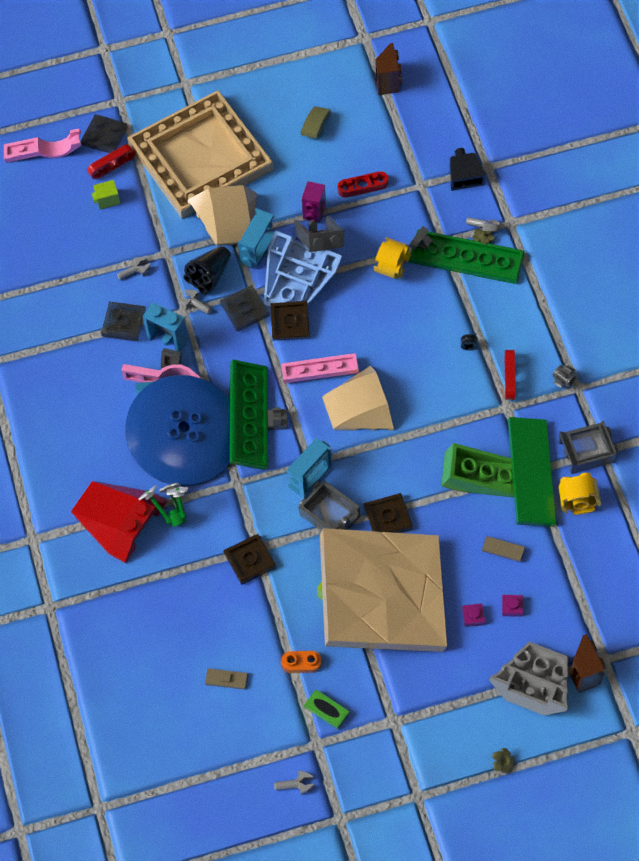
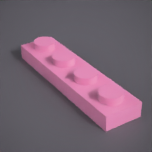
M356 353L281 364L284 383L359 373Z

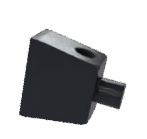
M458 148L455 150V156L450 157L451 191L485 185V172L475 153L466 154L464 148Z

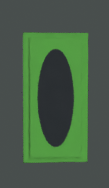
M315 690L304 704V708L337 730L349 715L347 709L318 690Z

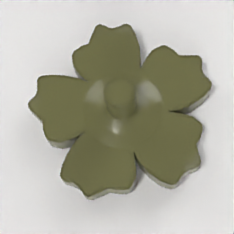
M479 228L475 229L472 236L474 241L481 242V244L493 242L495 239L491 231H481Z
M501 748V751L493 753L492 758L496 760L493 762V769L496 772L501 770L502 773L508 774L511 771L510 766L514 765V756H510L511 753L507 748Z

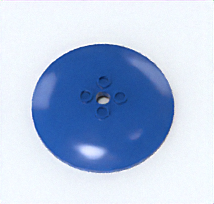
M174 375L152 382L136 396L127 414L125 435L132 457L147 474L170 485L179 483L181 486H193L212 480L230 464V399L214 384L194 376ZM186 423L189 426V430L183 432L179 429V425Z

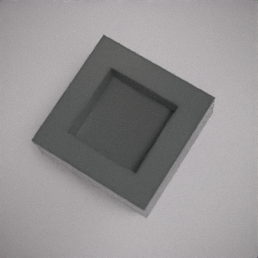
M421 227L409 244V247L414 250L417 246L423 250L428 248L432 239L426 234L428 232L426 227Z
M163 348L161 368L169 365H181L182 352Z
M276 407L273 410H268V430H287V409Z

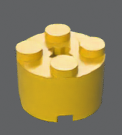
M386 237V242L383 241L378 250L375 260L378 261V267L374 266V272L393 279H401L405 270L403 268L404 263L409 261L411 251H409L408 244Z
M582 473L579 476L563 477L560 479L558 488L563 512L573 511V515H581L593 512L597 505L600 507L601 499L598 482L595 478L591 477V473Z

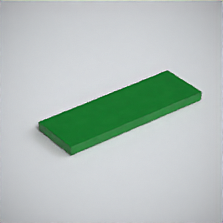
M429 231L426 234L432 239V242L428 248L423 250L417 246L415 250L412 249L409 263L517 284L525 252L524 250L489 243L481 244V242Z
M234 359L230 362V464L262 470L268 468V366Z
M509 417L508 429L516 524L554 527L556 525L547 420Z

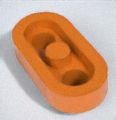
M288 651L282 656L281 665L283 670L288 673H313L321 668L322 660L320 654L315 651ZM293 658L295 661L289 663L288 659ZM314 658L315 661L310 663L308 662V659Z

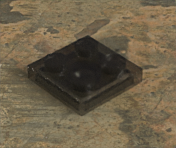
M95 114L81 139V144L111 153L119 146L128 128L127 123Z
M253 285L220 300V305L237 332L270 316L268 309Z
M109 301L101 331L102 337L138 341L146 307Z

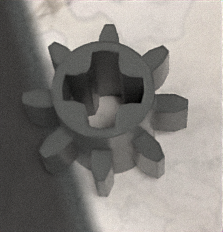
M569 364L567 366L564 365V367L562 365L558 366L552 375L555 379L554 384L560 388L562 386L570 387L576 379L575 373H573L575 369Z

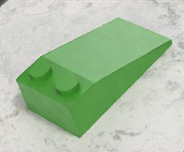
M453 443L445 451L441 487L461 492L514 498L511 458Z

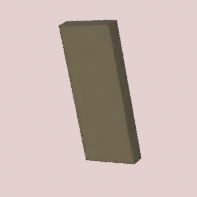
M486 536L482 551L520 562L525 547Z
M207 669L205 685L245 690L248 673Z

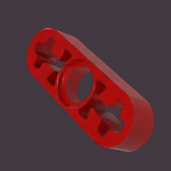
M129 144L123 145L90 164L87 172L92 179H99L132 160L135 156V151Z
M383 171L343 179L337 185L338 194L341 197L347 198L385 189L388 186V175ZM360 182L368 183L366 187H360L358 184Z
M505 350V400H515V350Z

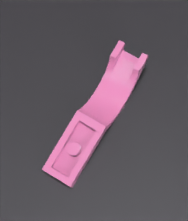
M70 130L67 138L56 142H48L36 137L4 144V160L8 163L36 156L46 158L66 156L81 146V141L79 140L81 130Z
M123 364L121 370L124 380L140 383L152 382L174 375H189L201 378L189 367L183 365H169L161 370Z

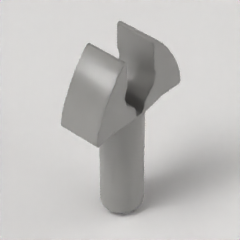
M470 217L466 219L467 225L482 227L483 231H497V229H500V222L494 219L488 221Z
M133 258L134 266L118 273V279L122 280L136 272L141 273L144 277L151 268L150 263L141 266L148 262L147 258Z
M184 290L185 295L191 297V299H185L180 295L181 303L186 310L189 306H195L206 314L211 313L212 309L197 299L199 296L198 291Z
M298 771L299 776L295 780L275 782L274 788L275 790L297 788L301 791V795H304L314 788V784L304 785L302 782L304 780H312L313 776L307 772Z

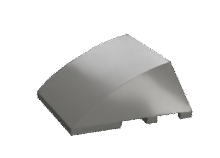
M530 641L514 655L510 662L504 664L501 670L493 674L489 679L506 701L541 715L565 712L568 709V656Z

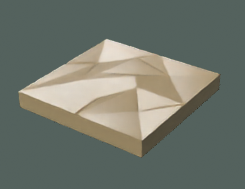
M219 90L127 137L128 144L134 149L135 155L182 219L196 212L187 202L188 199L204 190L227 186H245L274 170L273 161Z
M322 529L320 533L325 646L443 652L446 649L447 638L439 535Z

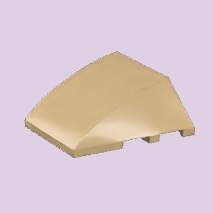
M244 185L208 188L188 199L187 202L196 211L198 219H201L206 226L205 229L216 246L238 244V241L241 240L255 215L257 193Z
M371 366L322 396L333 430L370 429L376 431V429H388V431H394L386 397L377 373Z

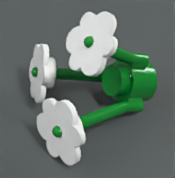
M174 483L159 490V492L171 496L175 509L169 511V516L153 496L155 494L154 490L157 488L156 485L146 490L140 496L139 500L143 498L148 500L150 498L165 518L167 524L171 523L174 527L187 521L181 496L184 495V492L188 491V487H181V484Z

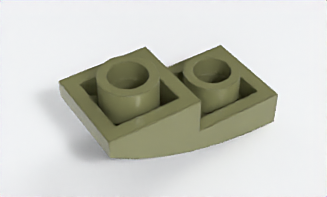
M314 106L303 124L301 135L309 138H318L324 130L325 121L331 115L330 109Z

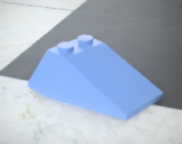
M275 230L268 247L263 304L270 307V303L307 301L309 305L336 274L343 256L328 250L309 252V249L303 243L295 241L293 237Z

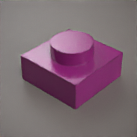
M502 595V616L522 617L523 595Z
M482 603L462 606L465 627L485 625Z

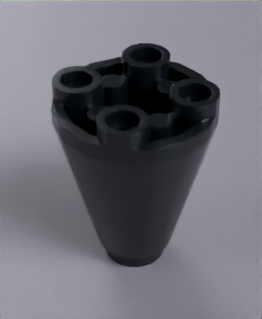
M220 246L190 260L184 268V280L192 284L202 294L212 291L229 261L230 251L226 247Z

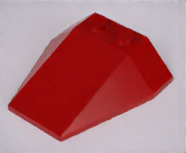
M92 481L71 510V513L109 555L126 564L136 549L134 541L152 515L158 517L160 511L150 498L148 500L145 498L139 500L140 496L146 492L145 490ZM154 494V498L164 508L168 501Z

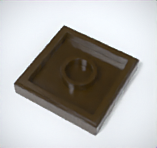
M307 301L270 303L273 341L310 338Z
M401 493L364 503L372 531L402 533L413 530Z
M259 534L223 550L241 585L276 568V564Z

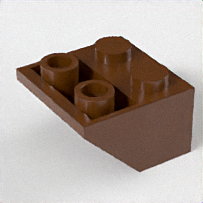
M390 43L375 59L378 95L398 93L399 85H402L401 63L398 64L399 53L398 50H395L393 43Z
M587 634L582 636L570 673L578 693L601 685L606 669L603 659L599 658L595 652L597 648L592 639L589 640Z

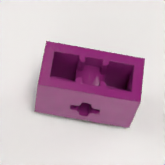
M307 181L302 196L303 219L321 223L326 207L325 185Z

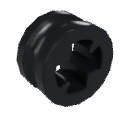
M473 334L463 335L461 337V348L467 351L475 350L478 347L477 336Z

